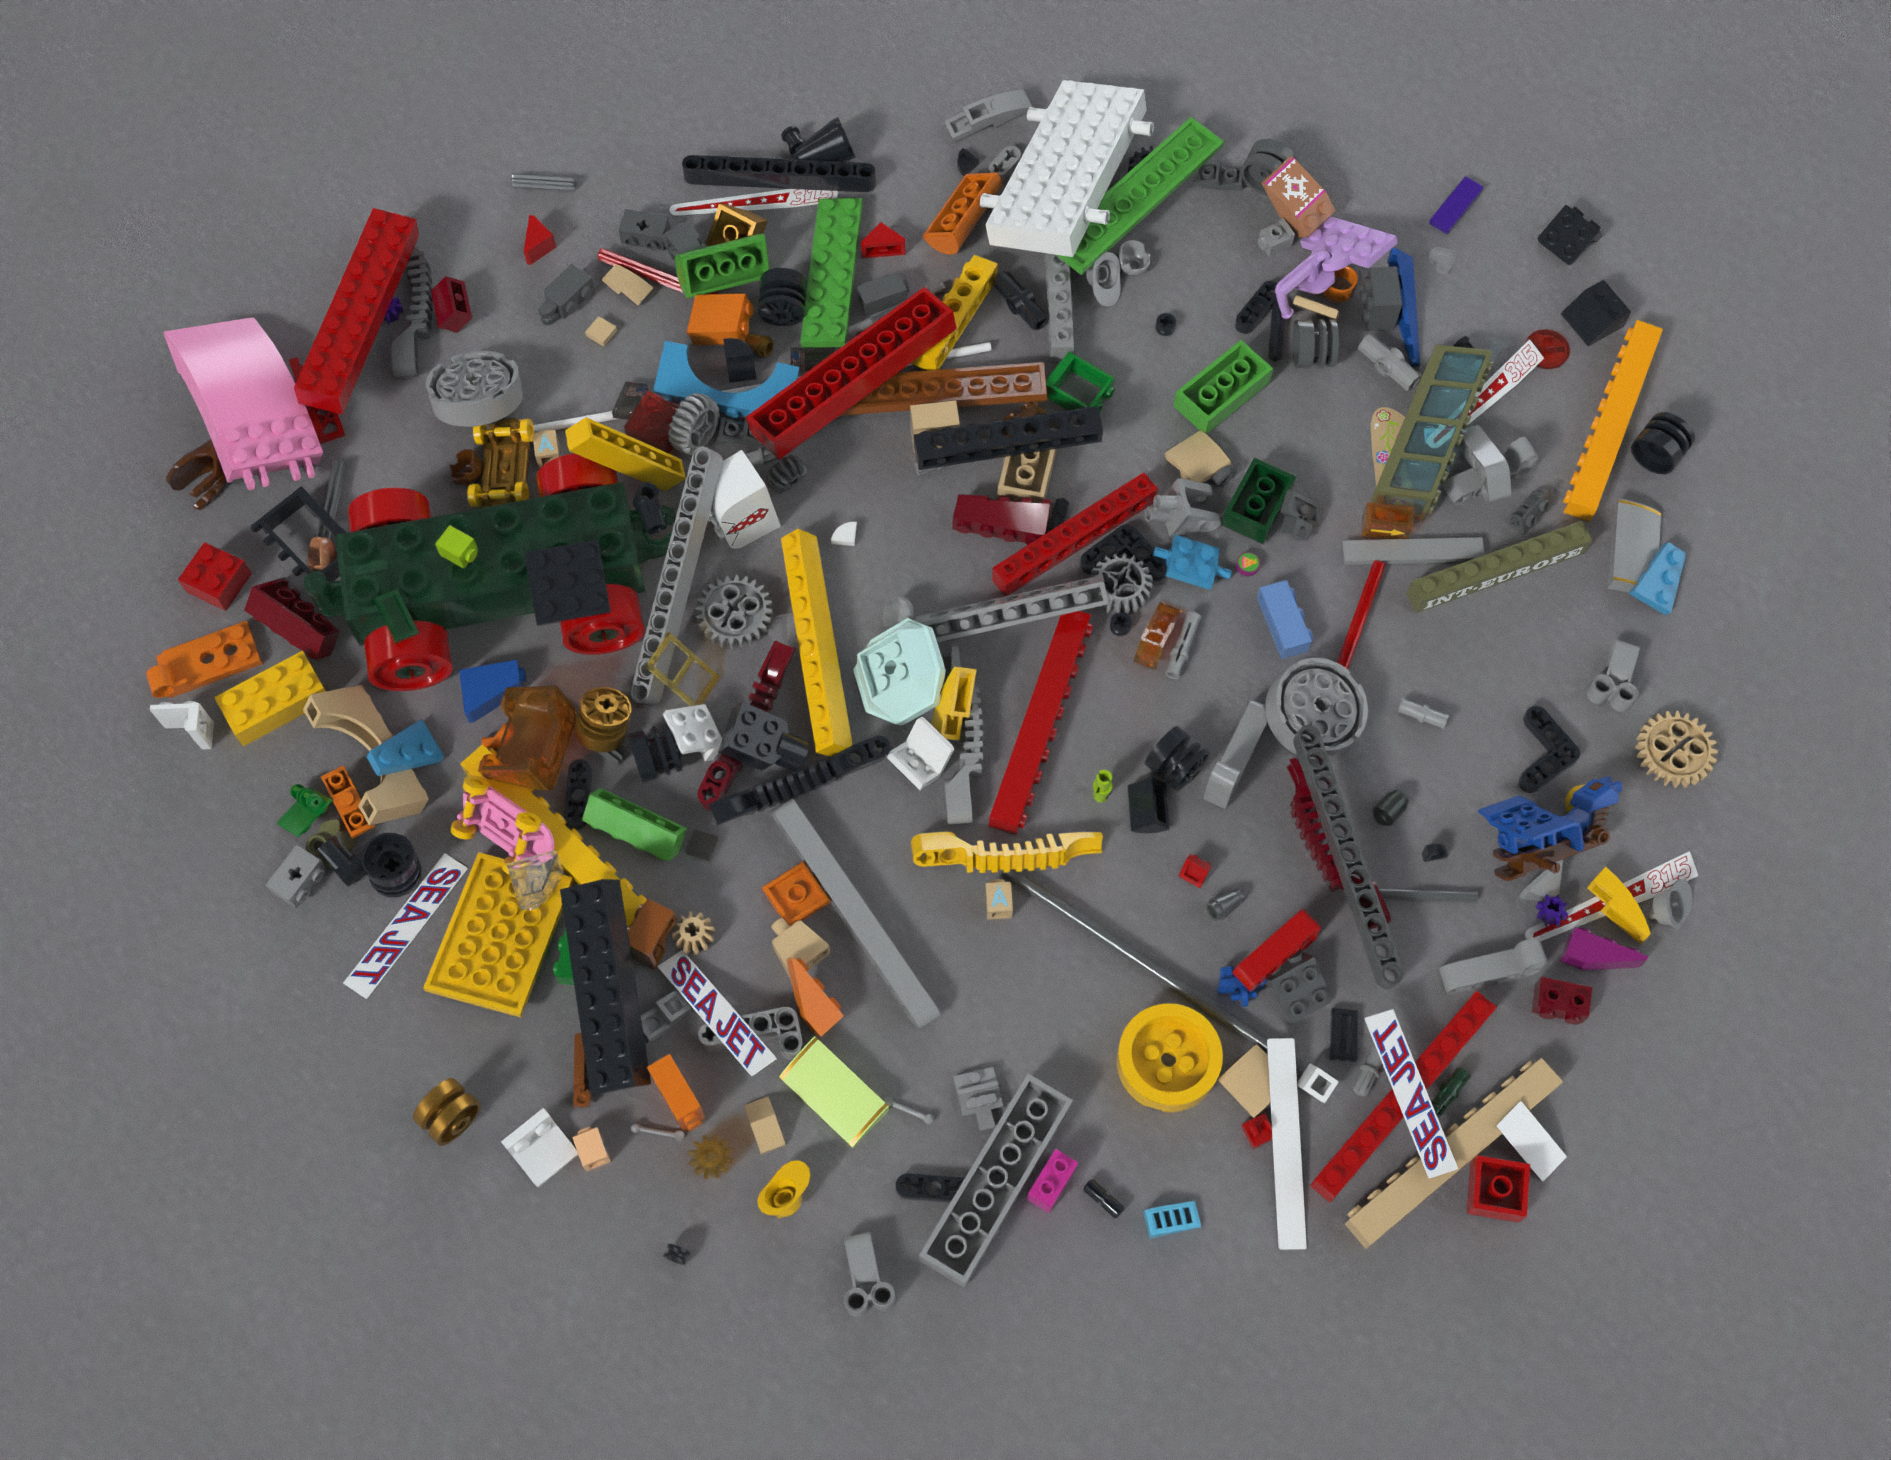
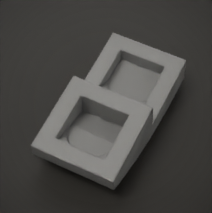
M677 989L657 1001L654 1008L641 1016L644 1039L648 1044L669 1030L691 1011L692 1008Z

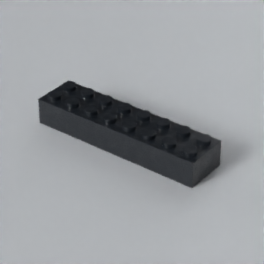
M601 879L560 889L590 1095L651 1085L650 1073L647 1069L648 1059L620 880Z

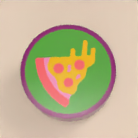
M1244 552L1239 555L1236 568L1243 576H1253L1259 571L1261 562L1255 553Z

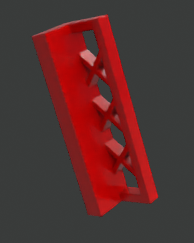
M298 357L289 359V363L297 381L303 365H301ZM305 405L320 444L346 436L338 413L329 411L327 416L318 413L319 408ZM328 423L334 424L338 428L337 431L325 434L324 431Z

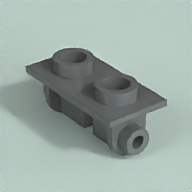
M1546 489L1544 493L1541 490L1533 491L1523 502V506L1526 508L1520 506L1510 516L1509 523L1513 527L1520 526L1522 535H1525L1530 528H1533L1538 519L1549 511L1552 504L1549 489Z

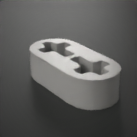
M1015 146L1004 148L990 163L989 173L998 171L997 173L1002 182L1005 181L1015 170L1021 159L1020 150Z

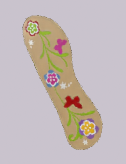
M1388 407L1377 409L1370 423L1376 486L1405 419L1401 413ZM1412 432L1404 449L1406 453H1408L1412 443ZM1406 459L1399 461L1390 483L1391 488L1413 490L1407 471ZM1385 495L1384 501L1411 511L1415 503L1413 498ZM1375 503L1376 513L1382 518L1396 519L1405 516V514Z

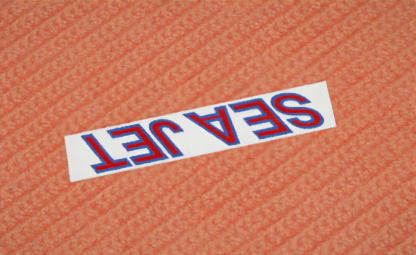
M444 853L343 984L367 999L468 868Z
M683 950L657 966L751 1077L777 1059Z
M1394 1010L1364 1018L1428 1178L1457 1170V1164Z

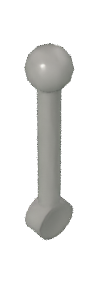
M889 1096L884 1099L889 1108L895 1107L921 1118L926 1124H932L934 1121V1117L931 1114L924 1115L894 1102L893 1098Z
M633 1123L631 1126V1130L634 1133L642 1131L673 1137L678 1142L683 1141L685 1138L684 1132L681 1130L670 1132L643 1127L639 1123Z

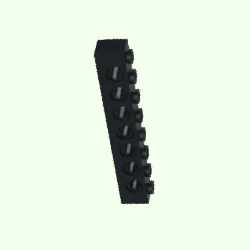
M1084 406L1069 411L1060 410L1049 414L1039 413L1030 417H1014L1004 421L993 420L984 424H968L965 427L958 428L947 427L932 432L922 431L919 434H914V449L918 469L924 470L1102 442L1103 427L1098 406Z

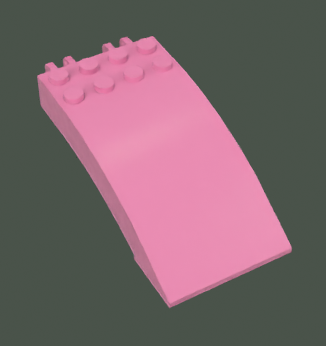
M254 317L164 331L163 334L178 374H181L199 409L228 483L233 482L235 479L243 478L247 489L253 490L255 489L253 476L258 475L261 485L268 487L269 478L267 473L289 469L293 480L298 481L301 478L298 467L303 466L308 478L315 477L313 465H319L323 455L320 442L305 405L299 404L294 391L295 382L274 343Z

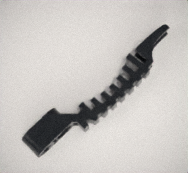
M884 736L872 737L850 746L827 761L825 759L819 761L815 767L810 765L805 771L801 769L796 771L793 776L792 773L786 775L783 780L780 777L775 779L773 783L768 781L763 786L761 784L755 785L752 791H750V788L709 804V808L713 813L717 826L742 816L752 815L756 811H764L767 807L772 808L777 803L782 804L790 798L795 799L800 794L805 795L810 790H817L823 785L831 784L834 780L839 781L848 774L883 761L890 751V742ZM875 745H876L877 748H882V749H883V750L881 751V753H880L878 750H876V751L873 750V748L875 747ZM850 754H858L861 757V762H853L850 759Z

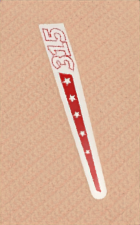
M784 189L674 204L670 207L669 211L674 216L716 213L720 203L747 211L815 205L818 204L819 199L837 198L838 191Z
M1530 339L1485 382L1481 393L1476 391L1475 397H1478V401L1474 410L1468 411L1467 415L1471 416L1468 424L1514 388L1544 359ZM1466 402L1449 419L1459 420ZM1440 426L1428 438V446L1432 449H1439L1453 437L1456 426Z
M1689 851L1623 884L1630 891L1636 902L1640 903L1653 898L1655 894L1670 889L1678 879L1689 881L1699 875ZM1596 896L1567 910L1568 916L1566 920L1561 919L1558 927L1555 924L1545 926V923L1542 922L1529 928L1525 933L1526 939L1539 938L1540 941L1602 918L1605 915L1600 911L1606 904Z

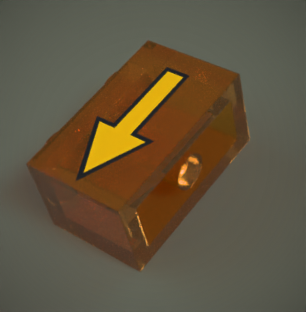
M1367 502L1362 515L1361 536L1409 539L1414 526V507Z

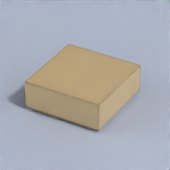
M598 316L585 331V334L588 338L604 347L617 332V327Z

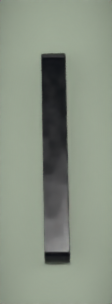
M688 155L682 161L684 179L687 183L694 185L870 192L876 187L875 167L870 163Z

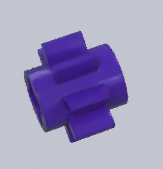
M398 297L392 298L384 320L387 323L399 320V313H403Z
M1545 895L1543 902L1538 901L1536 909L1540 911L1536 918L1541 919L1545 926L1555 924L1558 927L1561 919L1566 920L1568 913L1564 911L1568 904L1563 903L1559 899V895L1556 897Z

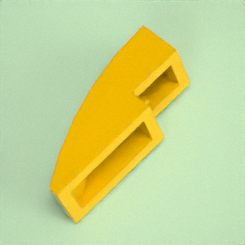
M954 666L941 690L940 704L934 709L931 725L945 739H960L963 717L969 718L977 669Z
M1605 866L1589 884L1587 889L1606 904L1600 912L1641 945L1651 934L1646 919L1630 891Z

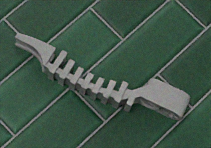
M958 646L952 647L951 671L954 666L961 667ZM975 682L969 718L964 717L962 720L963 725L965 724L966 727L964 729L966 737L965 742H963L964 750L963 753H960V767L963 768L953 779L944 780L948 825L972 823L971 778L982 777L983 724L979 687L975 686Z

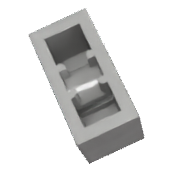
M296 845L265 886L272 894L297 908L300 903L307 899L313 885L323 878L326 866L319 858Z

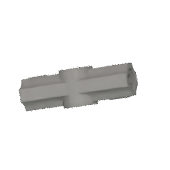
M1368 334L1359 344L1358 349L1374 362L1378 373L1384 377L1390 376L1405 390L1411 391L1421 380L1422 375L1405 362L1404 355L1400 350L1394 347L1389 348L1375 335Z

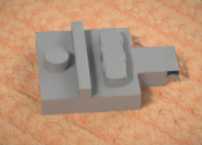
M990 1067L953 1076L962 1116L976 1113L980 1131L995 1128L991 1109L1004 1106L994 1068Z

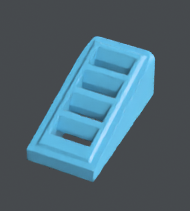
M1195 1201L1150 1208L1143 1212L1149 1239L1201 1228ZM1185 1209H1189L1192 1223L1187 1224ZM1179 1211L1182 1225H1177L1174 1212ZM1169 1213L1172 1226L1167 1227L1164 1214ZM1157 1215H1159L1162 1228L1157 1229L1154 1217Z

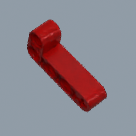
M1304 909L1300 910L1247 956L1233 970L1232 974L1250 992L1253 991L1297 951H1304L1316 940L1322 927Z

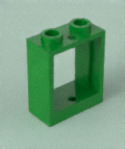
M1068 351L1046 380L1047 398L1068 411L1088 406L1059 389L1071 372L1101 388V391L1089 405V407L1098 406L1100 413L1103 402L1106 399L1109 400L1115 391L1113 387L1114 377Z

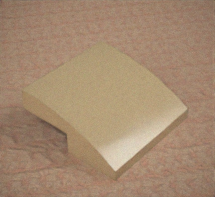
M1202 430L1165 452L1166 460L1180 470L1181 478L1204 483L1212 478L1223 467L1231 465V461L1222 449Z
M1256 1044L1218 1079L1253 1118H1256L1270 1104L1268 1055Z

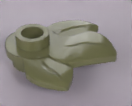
M337 819L322 823L318 832L311 835L306 842L307 852L320 858L323 864L329 868H333V866L316 849L317 842L321 841L324 844L335 835L348 851L357 843V839H352L349 833L340 832V822Z

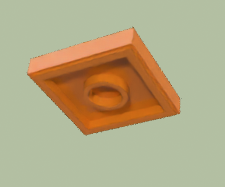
M804 861L762 887V891L779 916L789 926H792L799 920H805L831 903L830 898Z

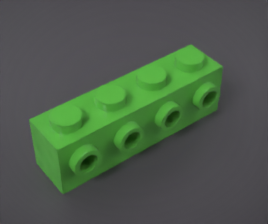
M599 788L590 794L582 821L588 823L592 828L603 830L611 834L615 839L631 843L634 848L650 852L657 859L663 861H670L679 854L687 831L686 827L603 788Z

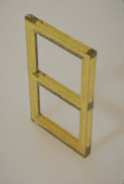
M671 632L666 634L646 665L649 671L690 706L702 705L720 678L715 671ZM670 641L675 643L689 656L673 682L654 667ZM694 661L712 676L696 702L677 687Z

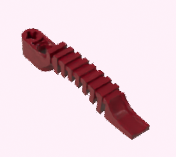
M774 641L757 675L760 683L754 681L752 685L756 692L755 694L750 692L748 696L751 701L750 705L766 712L772 710V703L778 697L777 692L781 689L784 674L795 652V648ZM721 754L709 766L697 792L698 799L703 808L711 811L709 804L725 798L737 771L741 772L743 768L741 762ZM719 771L726 772L725 777L722 779H716L715 775ZM713 793L715 797L709 798L707 801L705 797L711 796Z
M1292 758L1289 760L1290 765L1287 766L1295 785V795L1290 803L1292 808L1290 812L1292 819L1296 818V829L1301 830L1299 834L1301 840L1305 839L1306 850L1311 851L1310 857L1312 861L1316 860L1317 870H1322L1324 882L1327 880L1331 882L1329 885L1330 891L1344 890L1332 854L1328 855L1330 847L1328 843L1322 844L1326 836L1324 832L1319 834L1322 824L1317 822L1319 816L1311 798L1302 767L1296 758ZM1351 876V880L1354 883L1361 884V879ZM1372 880L1386 922L1390 923V912L1376 883ZM1359 898L1360 905L1364 908H1369L1368 900ZM1368 922L1369 930L1377 928L1374 922Z

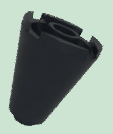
M839 117L831 120L796 147L797 153L793 154L796 160L841 162L856 157Z

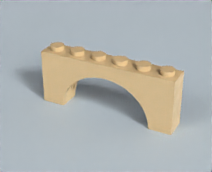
M362 685L311 694L303 708L313 728H331L342 731L357 739L369 751L393 737L386 727L381 714L372 703L370 695L367 694ZM409 769L380 776V785L366 791L358 807L370 826L420 814L429 798L417 780L415 772Z

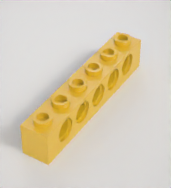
M973 255L971 260L965 263L962 274L959 278H955L952 289L942 299V302L953 310L957 329L912 362L913 365L925 370L940 369L993 287V280L998 275V263L977 255Z

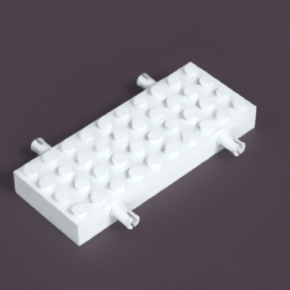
M1063 80L1047 109L1029 107L1027 120L1040 122L1003 193L1001 195L982 193L980 198L981 207L994 208L985 224L989 245L1073 257L1090 222L1108 224L1110 211L1097 208L1134 135L1152 136L1154 131L1153 122L1142 121L1147 111L1143 89Z

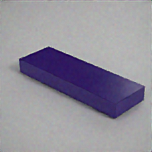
M1465 176L1432 216L1429 224L1448 235L1480 195L1484 187Z

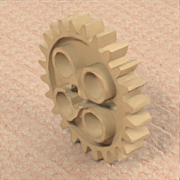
M1666 711L1663 717L1657 714L1654 720L1650 718L1646 725H1643L1640 729L1641 733L1636 737L1640 742L1636 744L1635 748L1641 750L1636 757L1644 758L1640 766L1649 767L1647 775L1653 772L1656 774L1654 781L1663 778L1664 786L1669 781H1672L1674 788H1677L1680 782L1684 788H1687L1690 782L1696 785L1699 779L1703 781L1707 774L1713 770L1712 766L1717 762L1714 756L1718 753V750L1712 748L1717 742L1709 740L1713 733H1705L1703 731L1706 724L1698 726V718L1690 721L1688 713L1681 718L1679 711H1676L1673 717L1669 711ZM1672 731L1678 732L1680 737L1676 736ZM1687 737L1692 738V740L1688 741L1681 749H1678L1674 754H1672V756L1668 760H1666L1665 762L1661 761V759L1666 757L1671 750L1677 748L1682 743V741H1684ZM1655 744L1661 746L1663 751L1657 749ZM1690 748L1696 750L1698 754L1691 752ZM1672 762L1679 764L1681 768L1675 767Z

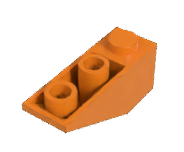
M789 957L786 960L798 1015L814 1035L821 1037L844 1016L839 1011L842 1007L832 996L828 998L823 992L825 986L816 977L812 979L807 973L809 967L802 959Z

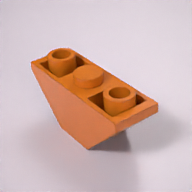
M344 765L321 776L352 839L375 827V825L369 826L358 805L362 797Z

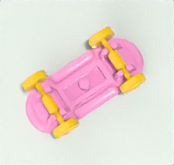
M478 776L465 777L462 786L465 790L463 794L464 810L458 813L457 818L459 820L452 822L450 829L452 835L460 839H472L477 829L509 853L510 857L504 859L502 869L505 873L516 877L526 875L529 865L537 866L544 864L552 857L555 848L553 835L537 815L525 811L492 788L485 779Z

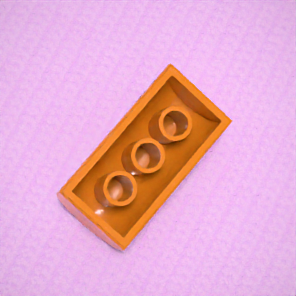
M966 174L924 233V240L932 248L943 254H956L987 210V207L983 208L980 206L982 193L997 195L1001 190L1002 180L999 174Z

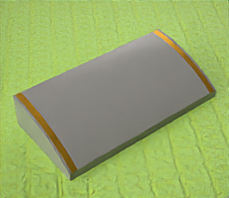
M1617 500L1613 507L1608 589L1630 592L1639 582L1638 579L1641 574L1645 573L1649 568L1650 561L1659 550L1660 511L1634 501Z

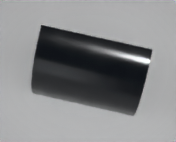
M723 339L730 383L757 380L753 352L750 346L740 339Z
M1151 777L1128 785L1131 831L1136 833H1158L1170 830L1166 783Z

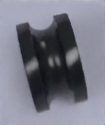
M1170 313L1160 314L1156 320V331L1162 336L1173 334L1176 327V318ZM1164 322L1169 323L1167 327L1163 326Z
M1124 612L1115 613L1110 621L1111 632L1117 636L1128 634L1131 629V617ZM1121 620V623L1124 621V628H1120V625L1117 627V621Z
M668 1243L667 1248L669 1250L667 1253H664L663 1257L677 1264L686 1265L685 1257L689 1256L690 1252L682 1247Z

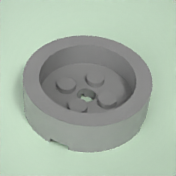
M473 351L451 357V362L445 365L438 364L434 367L426 379V388L434 415L444 423L454 426L472 427L498 421L511 414L523 399V389L517 364L513 360L505 359L504 354L497 352Z
M1308 658L1289 667L1273 682L1266 697V717L1272 733L1286 749L1297 755L1293 743L1294 736L1302 726L1308 724L1318 728L1328 757L1338 754L1361 735L1368 716L1367 699L1362 686L1358 685L1349 675L1351 672L1332 660ZM1316 700L1322 701L1325 705V711L1320 712L1314 702ZM1306 734L1301 735L1303 741L1312 743L1310 736Z

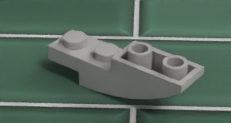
M1024 90L1004 92L963 107L964 112L944 122L953 141L956 142L989 125H993L995 128L1028 112L1029 107H1032Z

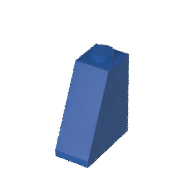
M517 660L459 670L464 713L469 723L477 721L524 691L523 682H527L526 672L524 668H520Z

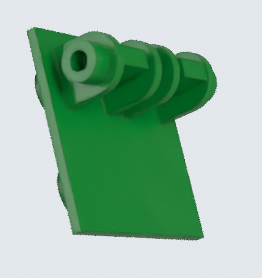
M295 784L291 787L290 794L296 802L276 824L299 838L310 829L311 824L319 815L326 812L328 805L333 800L312 787L305 788L301 784Z

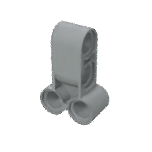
M1617 639L1614 641L1604 674L1596 676L1587 689L1586 695L1591 702L1602 704L1608 700L1611 707L1618 712H1626L1630 709L1638 697V690L1630 681L1640 647Z
M870 1232L845 1237L844 1242L854 1287L845 1294L844 1304L846 1311L853 1317H861L868 1311L869 1305L872 1304L879 1311L890 1310L895 1303V1292L889 1283L880 1282ZM887 1291L891 1296L887 1302L880 1303L875 1298L877 1293ZM856 1296L864 1300V1304L858 1309H854L849 1305L850 1300Z

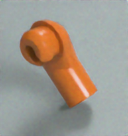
M510 723L503 724L495 736L482 737V744L487 749L505 748L515 735L514 726Z

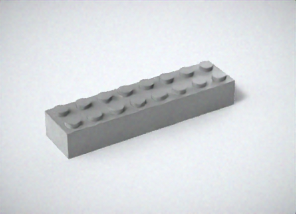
M1026 1075L919 1254V1261L965 1288L1071 1108L1072 1099L1032 1075Z

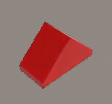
M529 215L523 252L527 265H532L555 249L556 245L553 234L534 215Z
M880 222L861 241L862 259L906 255L905 238Z

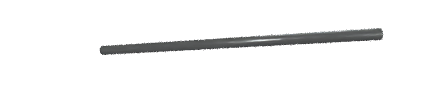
M1010 869V872L1006 873L1002 871L1001 874L1253 1044H1258L1268 1053L1267 1040L1269 1038L1023 873L1016 872L1015 869ZM1297 1057L1296 1073H1298V1071L1304 1064V1062Z

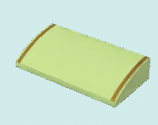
M815 1036L779 1076L852 1148L889 1112V1106Z

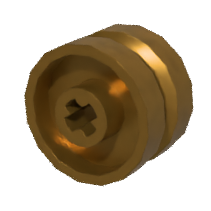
M448 1078L434 1087L422 1099L413 1113L412 1119L423 1130H429V1136L439 1146L447 1145L459 1137L475 1120L481 1109V1103L471 1093L464 1094L465 1088L455 1078Z

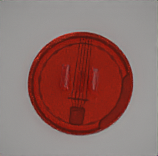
M1543 329L1533 332L1527 338L1526 342L1530 339L1544 357L1537 367L1556 369L1567 361L1570 347L1567 340L1558 332Z

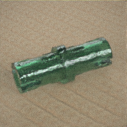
M1457 1067L1447 1082L1441 1084L1439 1087L1440 1091L1431 1101L1439 1118L1453 1100H1457L1459 1097L1458 1093L1471 1078V1075L1461 1067Z

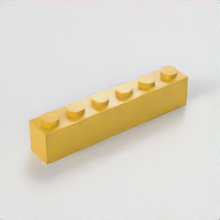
M585 417L565 430L569 451L639 481L650 482L658 489L667 491L686 479L682 459L590 418Z

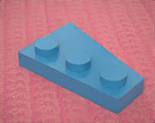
M1669 542L1663 544L1650 561L1649 568L1645 573L1641 574L1638 579L1639 582L1628 594L1664 615L1671 613L1686 552Z

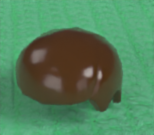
M464 449L456 454L457 463L455 465L450 464V478L456 485H470L480 477L483 470V464L472 449Z

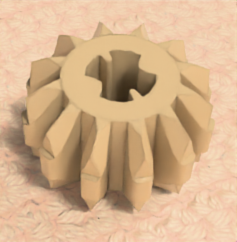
M689 911V918L685 919L684 916L680 915L679 920L681 924H674L675 932L672 933V938L677 940L675 945L678 949L683 947L685 954H688L693 949L694 954L698 955V948L701 947L707 951L708 946L706 943L714 942V938L711 935L715 933V928L710 926L712 923L710 918L703 919V913L699 912L694 917L693 912ZM692 930H696V936H691Z

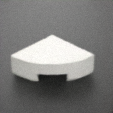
M848 522L839 526L832 535L831 544L855 546L857 522Z

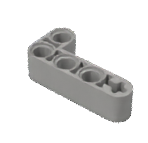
M1478 424L1466 429L1463 428L1460 433L1464 434L1458 449L1479 475L1485 502L1488 504L1511 497L1510 470L1504 456Z
M1526 437L1513 441L1508 446L1505 454H1503L1509 466L1511 482L1529 474L1538 459L1537 453ZM1473 468L1452 476L1443 485L1455 506L1482 495L1481 480Z
M1530 938L1518 943L1514 949L1444 965L1439 968V972L1446 993L1455 994L1534 975L1540 972L1548 961L1540 939Z
M781 1007L740 1016L761 1041L778 1038L781 1053L786 1059L793 1060L804 1048L798 1016L793 1008ZM784 1017H791L793 1019V1022L788 1026L780 1024ZM760 1022L768 1024L767 1029L764 1031H757L755 1026ZM704 1024L699 1029L698 1037L706 1051L715 1052L728 1049L707 1024ZM713 1033V1041H708V1034ZM790 1041L798 1043V1047L791 1051L787 1050L785 1045Z

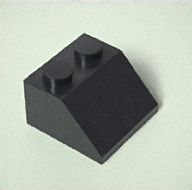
M1602 280L1585 289L1562 311L1561 315L1585 344L1590 346L1623 328L1631 311L1610 286Z

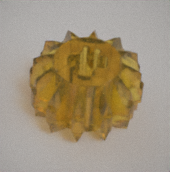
M713 1134L711 1141H709L707 1136L703 1135L704 1143L700 1144L698 1141H694L693 1144L697 1150H689V1156L693 1157L689 1161L690 1167H696L694 1173L697 1176L704 1171L703 1177L705 1180L710 1178L711 1173H713L715 1179H719V1170L723 1173L728 1172V1168L724 1164L733 1163V1159L728 1156L733 1153L731 1147H726L728 1142L725 1138L718 1142V1136ZM710 1152H714L716 1156L715 1160L712 1158V1162H708L705 1157L706 1155L710 1156Z

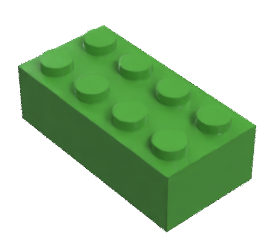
M1240 340L1176 391L1173 407L1199 431L1202 430L1205 434H1208L1270 383L1273 368Z

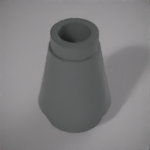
M1235 889L1212 897L1206 903V910L1213 920H1224L1244 902V896L1240 890Z

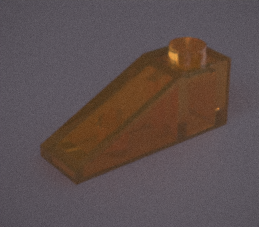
M1161 602L1159 603L1140 639L1133 662L1156 670L1182 610Z

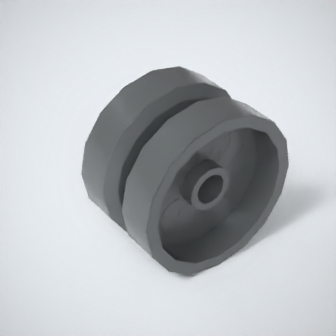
M1260 139L1255 142L1241 168V177L1251 189L1268 195L1262 182L1289 156H1293L1295 159L1296 157L1293 151L1280 141Z

